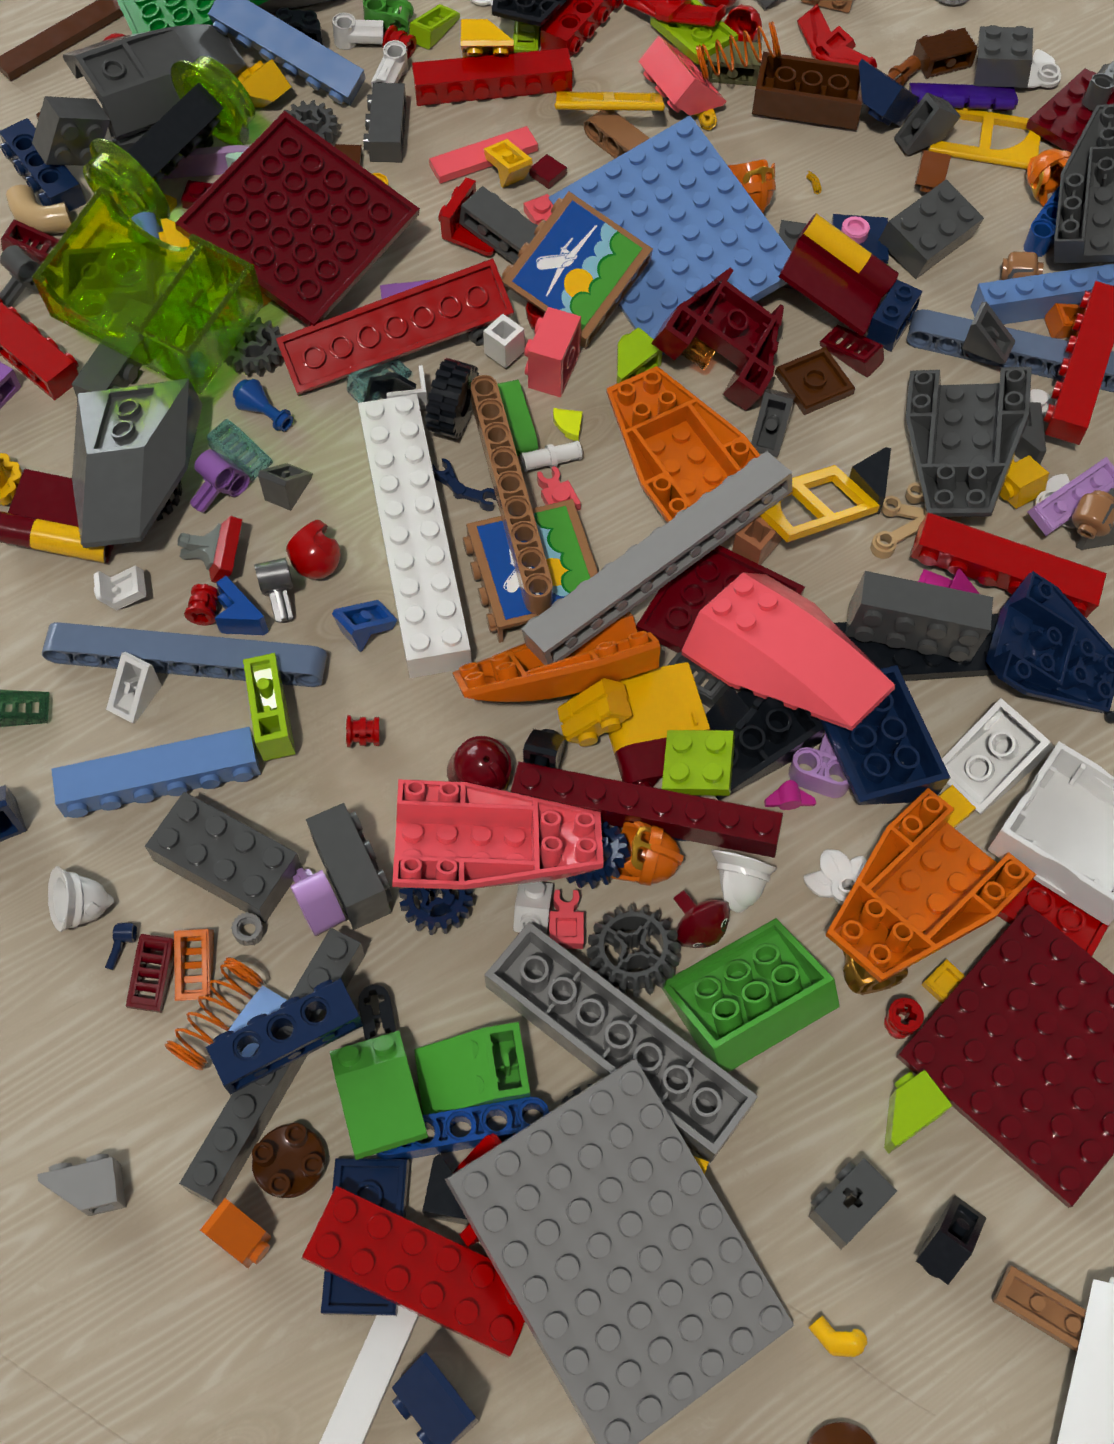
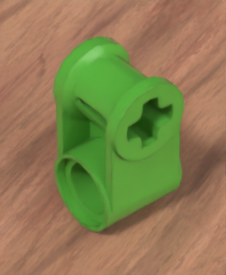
M363 0L364 20H383L384 32L391 25L397 26L398 31L408 32L410 26L409 19H411L414 13V8L407 0Z

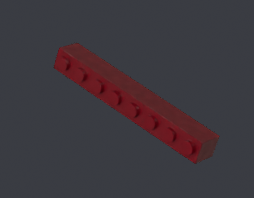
M518 761L510 791L601 812V823L606 821L612 826L623 827L624 822L634 823V821H640L651 826L663 828L664 832L672 838L772 858L776 856L783 813L520 761Z

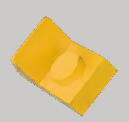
M508 139L483 149L485 159L498 169L502 188L525 179L533 164L532 158Z

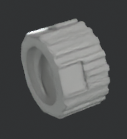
M242 913L232 922V934L236 941L243 946H255L264 937V925L256 914ZM245 924L255 925V931L251 936L243 935L240 932Z

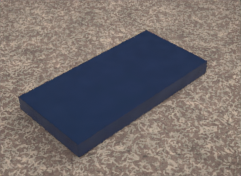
M335 1158L332 1193L336 1186L341 1187L405 1218L410 1162L407 1159L356 1160ZM324 1272L321 1314L397 1316L398 1305L330 1272Z

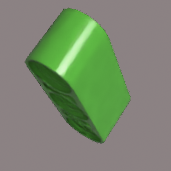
M519 380L498 383L517 456H520L522 452L538 450L536 433Z

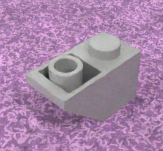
M108 1154L90 1156L86 1158V1163L72 1166V1163L55 1164L49 1167V1172L37 1174L38 1182L88 1216L126 1208L121 1163L113 1157H109Z

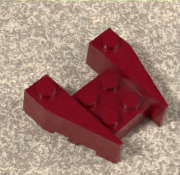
M730 267L687 301L677 306L664 321L651 344L673 360H676L689 346L694 336H696L738 367L723 395L746 411L762 396L774 375L775 366L773 365L774 354L778 349L777 335L778 329L782 324L784 306L780 304L772 313L727 282L733 272V269Z

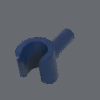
M118 923L114 926L113 948L105 968L114 969L123 947V942H135L137 926L133 925V923Z

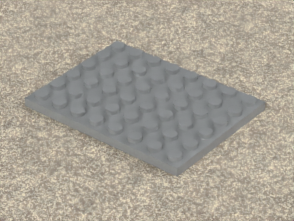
M636 1059L630 1060L445 1179L595 1444H638L794 1326Z

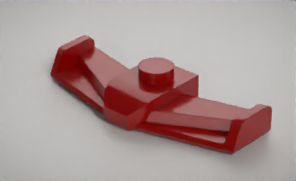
M623 0L624 5L667 23L715 27L726 15V5L720 4L718 7L692 5L691 0Z
M818 4L797 20L814 59L858 66L861 59L877 68L875 58L853 50L856 47L854 39L840 26L831 32Z

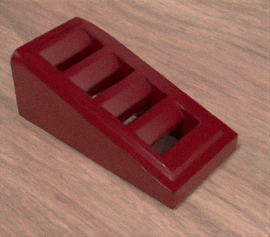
M13 219L1 238V249L4 251L7 247L16 245L36 257L40 262L54 266L60 257V248H64L66 242ZM39 244H40V245H43V247L41 248V250L37 249V247L39 246ZM49 247L55 248L51 255L46 253Z
M838 324L820 341L822 348L826 347L832 355L865 377H869L884 361V347L882 344L860 336L858 333ZM840 338H843L839 344L836 343Z
M140 934L126 1001L127 1008L157 1013L162 1012L174 966V939ZM150 950L162 951L163 955L150 954ZM147 963L159 964L161 967L158 970L146 968ZM143 977L158 979V984L142 982ZM139 991L156 993L155 999L138 997Z

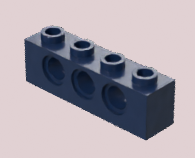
M28 118L0 130V137L3 142L0 144V148L7 160L12 158V163L20 176L25 175L27 185L34 190V193H39L38 197L43 206L65 202L69 212L86 204L79 182L65 165L45 164L32 144L36 128Z
M341 978L336 981L327 980L320 983L314 988L313 993L303 998L293 997L285 1001L280 1006L281 1009L269 1015H257L247 1022L246 1027L236 1032H224L215 1037L212 1044L206 1046L222 1084L230 1095L363 1026L361 1018ZM322 1009L327 1012L325 1018L320 1022L313 1023L308 1021L310 1014L315 1010ZM284 1026L293 1028L291 1036L287 1039L278 1040L275 1038L280 1028ZM248 1044H259V1050L254 1056H242V1051Z

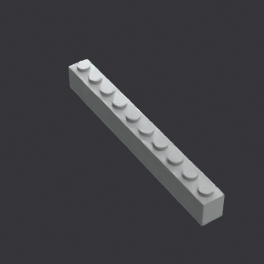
M768 451L758 458H753L736 474L728 476L718 487L711 492L704 493L693 505L679 511L668 523L653 530L650 536L639 544L631 546L621 557L614 562L606 564L600 572L589 580L581 582L575 590L564 598L556 600L542 614L531 618L521 628L526 646L544 665L563 660L792 492V472Z

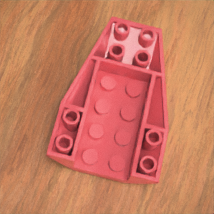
M398 779L392 887L465 890L550 881L603 868L601 812L467 782Z

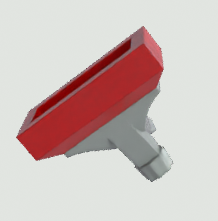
M230 516L222 524L218 523L216 528L205 536L181 533L177 541V545L183 547L180 557L183 560L191 558L201 559L206 569L209 570L211 582L216 583L224 576L229 578L233 571L243 519Z

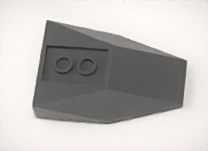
M1114 104L1096 106L1061 172L1054 240V263L1114 262Z
M189 378L78 394L72 483L80 540L83 548L143 541L188 469L203 405Z

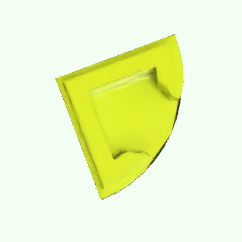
M553 408L554 424L565 434V437L570 440L579 441L583 411Z

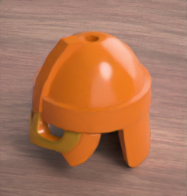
M1048 149L1032 157L1029 161L1027 181L1032 188L1035 199L1043 207L1047 203L1048 194L1055 192L1060 186L1061 172L1071 155L1069 151Z
M766 159L727 165L761 212L764 213L776 190L775 163L771 165V168L768 167Z
M634 821V823L624 822L621 834L624 833L627 839L631 856L625 858L627 862L624 863V868H618L620 877L616 878L611 875V878L651 886V884L666 881L672 877L679 865L682 864L684 855L680 854L676 841L664 832L663 828L651 826L640 821Z

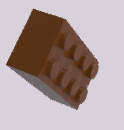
M763 51L752 114L857 130L863 102L858 65L784 54L774 59L769 52Z

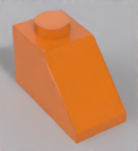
M224 1198L200 1229L201 1232L246 1268H249L252 1263L258 1264L270 1249L268 1242L272 1237L226 1198Z

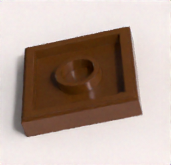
M826 347L780 365L775 370V375L787 392L796 395L794 402L803 415L849 397L855 391L854 385Z

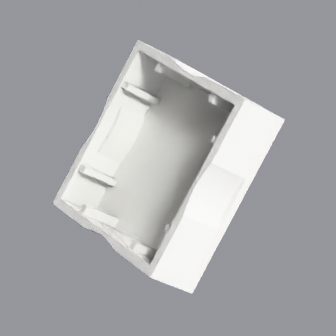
M1059 741L988 848V851L1001 859L1009 852L1036 874L1033 878L1034 880L1107 926L1114 920V777L1095 762Z

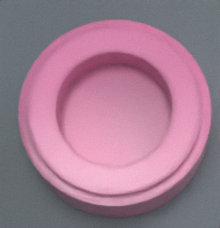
M857 216L845 219L841 228L844 234L858 244L867 240L870 230L869 223Z

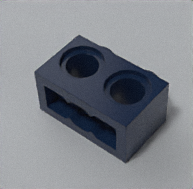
M896 280L873 315L867 338L882 344L884 349L892 352L910 324L913 313L917 311L923 291Z

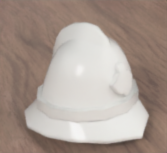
M712 850L711 852L718 862L717 870H719L723 899L729 903L732 911L742 913L760 898L766 882H769L770 875L777 870V867L740 854Z
M56 866L51 871L48 883V906L51 920L58 931L63 932L68 928H77L80 924L96 920L114 903L113 897L106 892L100 883L87 877L78 876L75 872H66L59 866Z

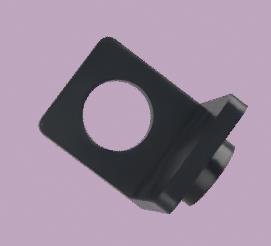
M387 372L382 376L369 377L364 402L373 401V395L376 392L381 395L382 399H386L388 392L416 389L417 384L394 372Z

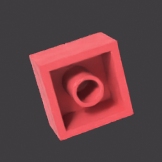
M548 307L544 317L538 318L535 326V336L533 340H528L524 355L528 357L525 367V375H528V388L557 397L562 396L580 355L581 316Z

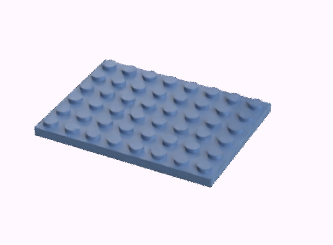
M691 115L548 197L554 205L558 198L563 199L568 191H570L653 248L652 260L618 305L634 330L639 327L653 339L664 321L677 306L687 301L730 267L733 269V272L727 282L755 302L787 284L778 276L791 253L790 249Z

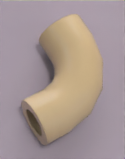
M15 185L7 190L6 198L15 220L46 234H58L74 230L65 202L41 206L36 201L34 190L27 185Z

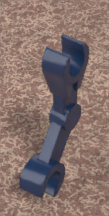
M442 458L444 471H438L434 464H432L434 478L448 486L455 498L477 502L485 511L494 510V503L485 501L487 498L497 501L494 489L486 488L479 491L466 487L455 477L451 463L447 459Z

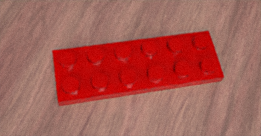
M335 1187L302 1255V1260L507 1358L511 1357L525 1320L488 1257L341 1187Z

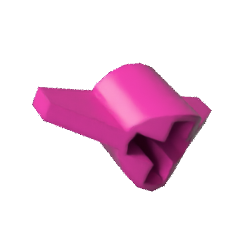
M788 780L764 800L765 807H779L782 810H792L800 806H815L816 800L813 796L799 789L795 781Z

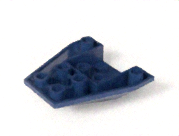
M1034 571L1029 573L1000 611L986 658L987 664L998 679L1022 694L1106 714L1110 711L1114 696V649L1057 586Z

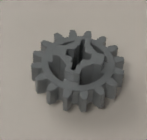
M303 100L300 103L301 106L297 107L295 104H291L292 110H285L323 139L333 143V135L338 134L336 115H333L332 108L326 109L325 103L317 106L315 100H312L310 104L306 105Z
M247 317L244 324L236 321L235 329L227 327V336L221 337L223 344L221 350L228 366L233 365L235 372L243 368L245 375H248L251 370H255L256 374L260 375L262 368L271 371V363H280L279 356H282L276 338L283 335L280 334L278 326H272L270 320L263 324L261 317H257L255 322H251L249 317Z

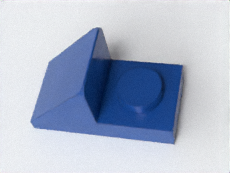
M227 576L216 582L220 593L217 598L225 609L215 617L219 632L243 635H265L269 632L263 614Z
M379 600L337 608L332 613L340 631L359 652L364 649L371 634L392 630L397 622V619Z

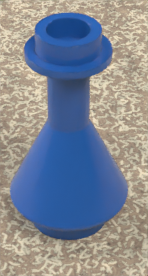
M244 379L235 386L233 398L235 399L237 409L265 414L273 420V428L276 431H286L291 427L293 423L291 412L287 409L279 411L272 406L260 381Z

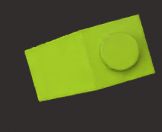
M639 327L630 334L623 335L618 342L616 384L655 366H661L662 351L651 344L653 338Z
M925 1070L916 1076L910 1071L894 1083L897 1089L889 1098L884 1144L888 1154L941 1117L952 1107V1104Z

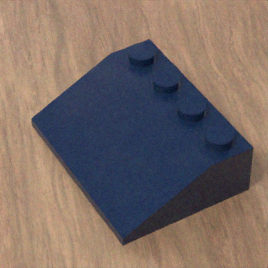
M897 665L880 669L895 684V689L852 731L821 720L858 805L910 803L916 800L927 788L938 795L951 778Z

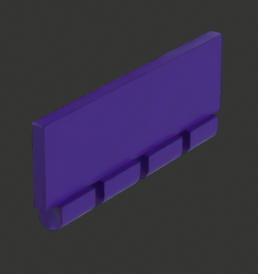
M909 83V91L920 98L917 105L926 93L947 100L953 108H963L964 103H967L968 109H990L991 104H994V110H1014L1015 105H1018V97L1014 87Z

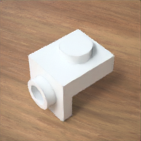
M136 565L112 577L101 571L94 573V593L96 599L116 611L146 597L144 570Z
M535 882L519 884L514 910L513 930L520 933L527 923L530 922L547 934L553 883Z

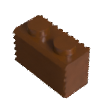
M966 27L957 30L949 29L941 34L925 35L917 39L913 55L920 60L921 71L928 79L930 76L934 77L939 74L956 72L958 69L961 70L973 66L977 45H975V41L973 42V38L968 35Z

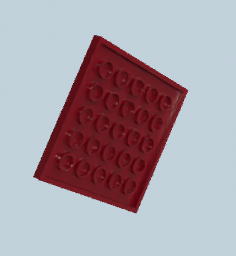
M284 110L175 222V227L177 231L307 326H315L316 323L322 322L416 219L420 208Z
M1028 904L896 1058L916 1075L925 1070L952 1104V1107L1066 1207L1070 1208L1073 1207L1114 1155V974Z

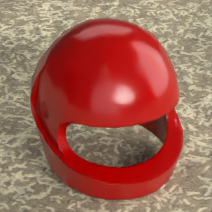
M321 520L312 521L304 526L291 538L286 546L287 555L296 572L313 580L328 577L336 570L340 562V546L335 539H330L324 535L328 525Z

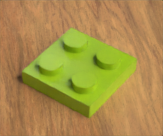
M667 730L662 789L689 795L730 796L735 743L734 731Z

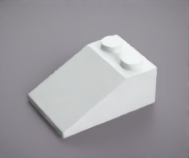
M1000 698L942 758L951 777L947 784L949 786L953 785L976 807L975 810L982 814L1029 774L1054 746L1050 740Z

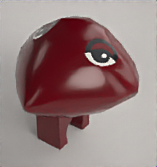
M685 890L676 895L673 899L685 913L677 926L678 937L676 941L681 946L689 948H706L719 943L726 932L729 922V903L724 900L708 899L697 905Z

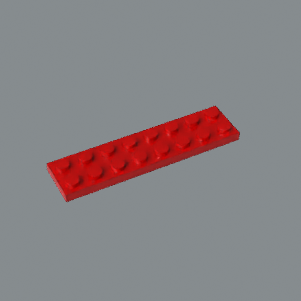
M492 258L316 323L315 326L311 325L278 337L276 341L297 395H301L489 325L502 314L507 317L513 316L514 310L495 261Z

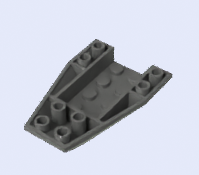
M209 24L174 26L115 37L63 54V59L75 78L84 76L101 102L102 109L110 119L108 128L116 140L150 129L198 82L211 93L247 69V64L228 36L221 34Z
M1032 367L1001 368L1000 383L941 385L940 370L910 371L906 422L927 513L929 512L941 517L992 516L1029 419Z

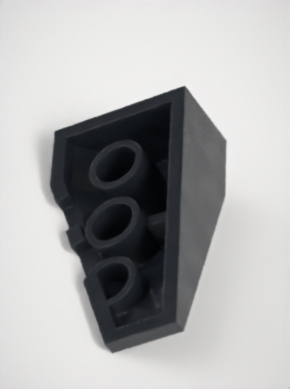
M757 697L752 703L750 710L739 720L733 730L735 743L731 794L792 762L795 752L800 748H814L820 744L825 730L822 722L818 718L811 716L810 711L799 707L793 710L785 707L782 701L767 697V699ZM715 796V797H716L718 800H721V799H723V798H725V797H727V796Z

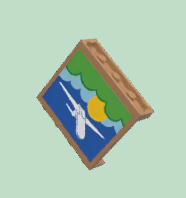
M568 191L563 199L558 198L551 209L552 214L547 221L542 220L534 232L536 236L530 244L526 242L521 247L518 253V260L513 266H507L501 279L506 292L511 289L544 313L548 307L581 316L580 346L586 349L652 260L653 248Z
M573 499L532 508L552 579V604L575 590L581 582L589 580L598 573ZM498 516L466 524L467 536L462 539L466 555L472 554L474 562H470L474 581L480 580L482 586L478 588L481 605L488 606L490 614H486L490 633L496 632L498 642L501 643L503 642V629L524 625L531 618L540 614L530 612L524 604L502 518ZM536 592V593H533V594H535V595H541V594H544V593Z

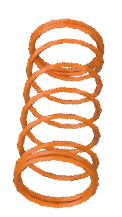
M769 22L773 53L762 27L758 26L757 28L759 58L748 32L744 30L745 63L732 35L729 37L731 67L720 41L716 39L718 73L715 70L706 46L704 44L696 46L703 79L705 81L706 79L709 80L705 53L715 75L718 77L720 75L718 46L729 71L733 72L732 41L742 65L747 68L746 36L757 62L761 63L760 31L771 57L774 59L775 57H781L774 22Z
M227 957L224 964L220 966L222 974L231 984L220 980L209 981L211 990L221 1001L208 996L198 997L200 1006L211 1018L196 1012H188L186 1014L190 1024L201 1035L184 1028L175 1029L177 1038L190 1051L171 1040L165 1044L167 1050L197 1070H203V1067H206L205 1064H208V1062L180 1036L178 1031L188 1033L209 1044L213 1043V1039L192 1021L190 1015L203 1018L226 1031L229 1030L228 1026L204 1006L201 999L215 1002L238 1015L241 1013L215 990L212 983L224 985L252 999V996L240 988L226 974L223 968L227 967L236 976L253 986L261 987V984L264 983L263 979L251 968L231 957Z

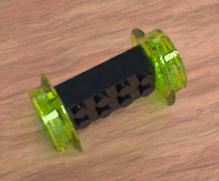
M200 56L193 63L179 60L172 65V83L181 100L127 151L103 138H95L91 141L89 149L92 159L83 166L84 177L102 204L125 224L130 226L131 218L142 212L154 213L158 223H161L160 219L170 218L168 202L158 185L165 175L168 177L178 167V163L183 158L186 159L197 148L196 146L201 140L205 141L212 134L231 146L245 145L248 142V124L255 118L253 102L237 77L217 60L208 56Z

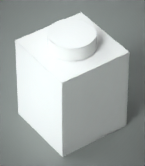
M504 314L500 315L483 331L484 353L504 368H507L525 351L524 328Z

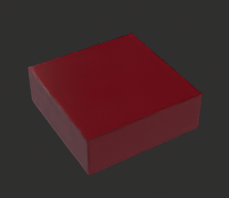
M548 154L531 166L529 170V176L548 189L567 175V167Z

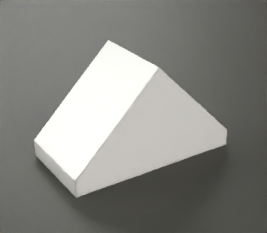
M127 652L121 653L106 710L131 723H135L162 687L153 666Z

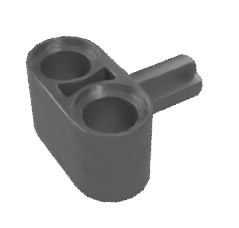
M286 557L254 564L260 590L263 595H269L275 621L285 622L293 619V611L287 590L294 587Z

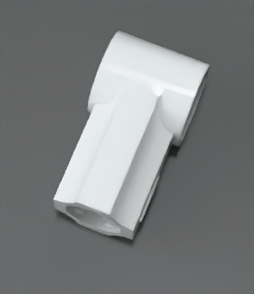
M345 12L338 13L333 17V37L337 48L349 50L354 48L356 44L382 45L384 38L383 20H357L352 14Z
M393 40L384 45V56L371 81V87H373V83H398L400 78L406 75L408 72L406 45L403 42Z

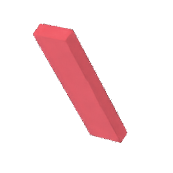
M525 126L429 158V165L441 184L494 166L485 159L483 149L500 141L508 139L525 154L538 151V143L529 128Z

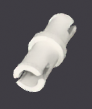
M578 440L557 446L548 444L545 445L544 449L522 452L520 461L524 472L546 466L550 468L553 466L557 467L560 463L581 460L583 456L582 448Z

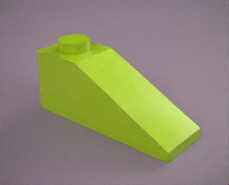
M271 653L243 659L254 739L263 761L295 755L292 727L276 654Z

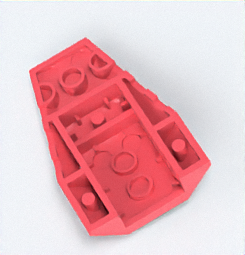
M743 572L699 611L681 651L684 657L730 687L738 690L741 687L752 690L755 696L767 699V697L782 701L785 707L793 710L799 707L810 711L811 716L851 731L895 689V684L815 603L766 574Z

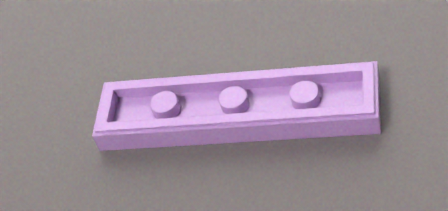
M1105 457L1027 511L1045 536H1047L1072 518V514L1083 495L1092 493L1095 490L1108 493L1111 488L1114 489V466Z

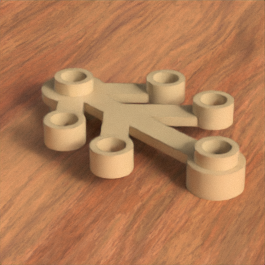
M912 483L908 486L905 497L910 503L924 502L920 483ZM916 491L920 495H914L911 492ZM887 496L881 508L884 515L888 517L901 516L914 520L892 532L882 531L875 534L870 545L872 554L880 559L891 557L894 554L897 543L917 533L919 525L927 515L925 508L901 504L899 498ZM892 504L896 508H889L887 505ZM948 517V519H950V520H952V521H955V522H958V523L961 522V518H962V517Z

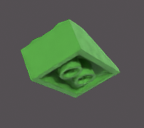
M400 1031L329 1051L356 1160L428 1138Z

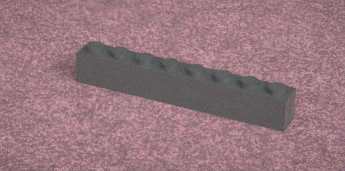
M330 928L289 999L293 997L303 998L313 993L317 985L327 980L336 981L341 978L345 988H347L365 957L361 942ZM322 1009L315 1010L310 1014L308 1021L313 1023L320 1022L325 1018L327 1012ZM290 1026L280 1028L275 1038L278 1040L287 1039L291 1036L293 1028ZM308 1055L232 1093L179 1183L188 1192L216 1207L220 1205L224 1198H226L252 1153L254 1146L263 1134Z

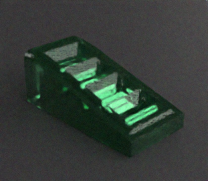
M0 690V727L48 723L50 692ZM39 702V713H32L33 703ZM26 703L25 713L19 712V704ZM12 704V712H5L6 705Z

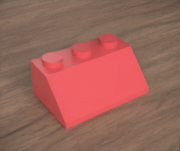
M660 36L655 39L638 61L645 69L643 72L644 76L652 83L657 84L655 89L663 97L669 98L667 104L677 113L682 110L689 116L723 106L726 103V100L707 79L706 81L703 79L702 72L694 62Z

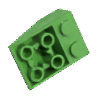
M519 1022L481 1028L414 1049L423 1115L531 1097Z

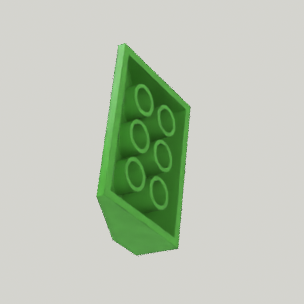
M777 918L676 974L672 979H667L662 989L703 1055L727 1073L840 1007L835 979Z

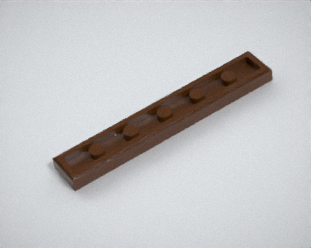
M96 0L0 56V72L12 81L122 17L123 13L117 0Z

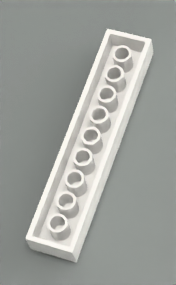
M417 394L358 403L409 678L459 670L462 665L472 663L471 650Z

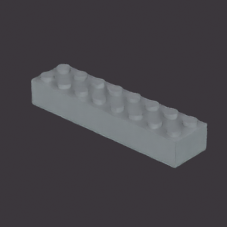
M530 922L527 923L485 973L486 988L601 1078L609 1075L630 1060L636 1059L685 1143L710 1163L751 1110L758 1097Z

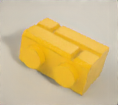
M603 678L560 705L557 711L560 722L563 723L561 728L565 740L578 743L584 747L591 746L598 742L600 735L619 730L621 723L632 716L629 702L626 701L628 697L625 685L619 681Z

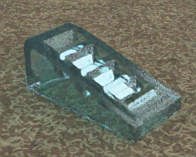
M399 359L360 369L348 375L347 392L358 403H362L365 401L369 377L385 375L387 372H390L388 370L390 368L394 373H398L407 379L411 376L412 371ZM378 392L373 395V401L381 397Z
M225 419L207 435L210 449L229 458L250 477L251 482L258 476L259 470L266 469L273 463L272 459L229 419ZM235 443H238L232 450H229ZM247 450L248 452L239 459L238 457ZM256 457L257 460L251 466L247 467L246 464H248L253 458Z

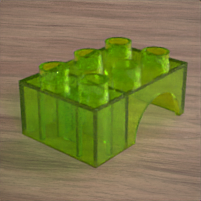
M102 187L98 188L32 276L51 317L171 380L189 378L196 393L200 395L264 305L253 264L194 234L190 235V245L187 247L173 246L155 238L133 222L118 206L111 192Z

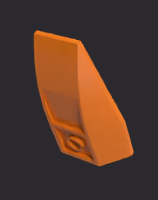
M658 366L606 388L607 396L640 486L667 523L679 511L693 505L704 493L711 492L722 484L728 476L736 474L750 460L760 456L741 431Z
M627 612L563 660L544 665L524 643L477 663L472 662L462 665L459 670L452 672L464 698L493 702H524L552 699L580 693L603 678L619 681L659 668L660 643L651 632H637L634 616Z
M929 788L886 827L825 935L880 983L994 920L1036 876L1032 870L1009 852L997 863L947 822L954 808Z

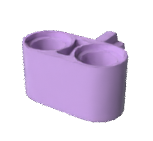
M826 731L819 750L804 747L795 752L789 768L788 775L790 780L795 781L799 787L830 798H840L847 793L850 785ZM799 764H807L812 770H803L799 767ZM830 775H838L844 781L837 782Z
M302 867L296 870L297 874L293 876L295 884L290 887L314 936L345 921L342 909L323 871L320 870L313 874L310 869L303 870Z

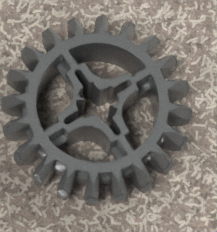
M630 904L626 913H623L619 907H616L614 909V918L605 913L602 917L604 924L595 923L593 926L595 934H591L588 937V944L591 947L587 949V957L592 959L589 962V967L593 971H598L597 974L614 987L619 986V990L622 993L626 994L627 989H633V995L636 998L639 997L640 989L645 988V991L651 995L653 993V984L663 989L665 986L664 977L672 979L674 976V969L672 967H677L680 962V958L676 954L680 953L681 946L678 942H675L678 934L676 930H669L671 927L669 919L660 921L658 910L651 915H647L648 908L645 905L641 908L640 912H634V906ZM627 930H636V931H634V932H632V933H625V932H624V931H627ZM650 935L661 946L662 954L660 958L654 955L653 949L648 947ZM608 944L613 946L614 951L619 954L617 966H614L605 954ZM640 946V952L637 953L635 951V954H628L629 948L633 950V948ZM635 968L645 969L639 972H630Z

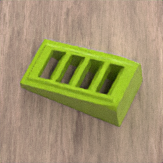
M439 4L410 22L409 35L416 36V45L430 49L459 20L460 13Z
M515 21L513 33L514 53L538 51L541 27ZM519 41H533V43Z

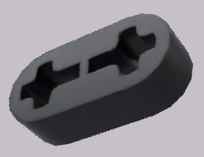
M380 985L365 987L359 995L358 1002L365 1040H369L377 1035L376 1023L382 1022L385 1033L396 1032L393 1008L388 991ZM372 995H377L379 1000L384 999V1001L379 1003L380 1014L374 1015L371 1005H365L371 1001Z

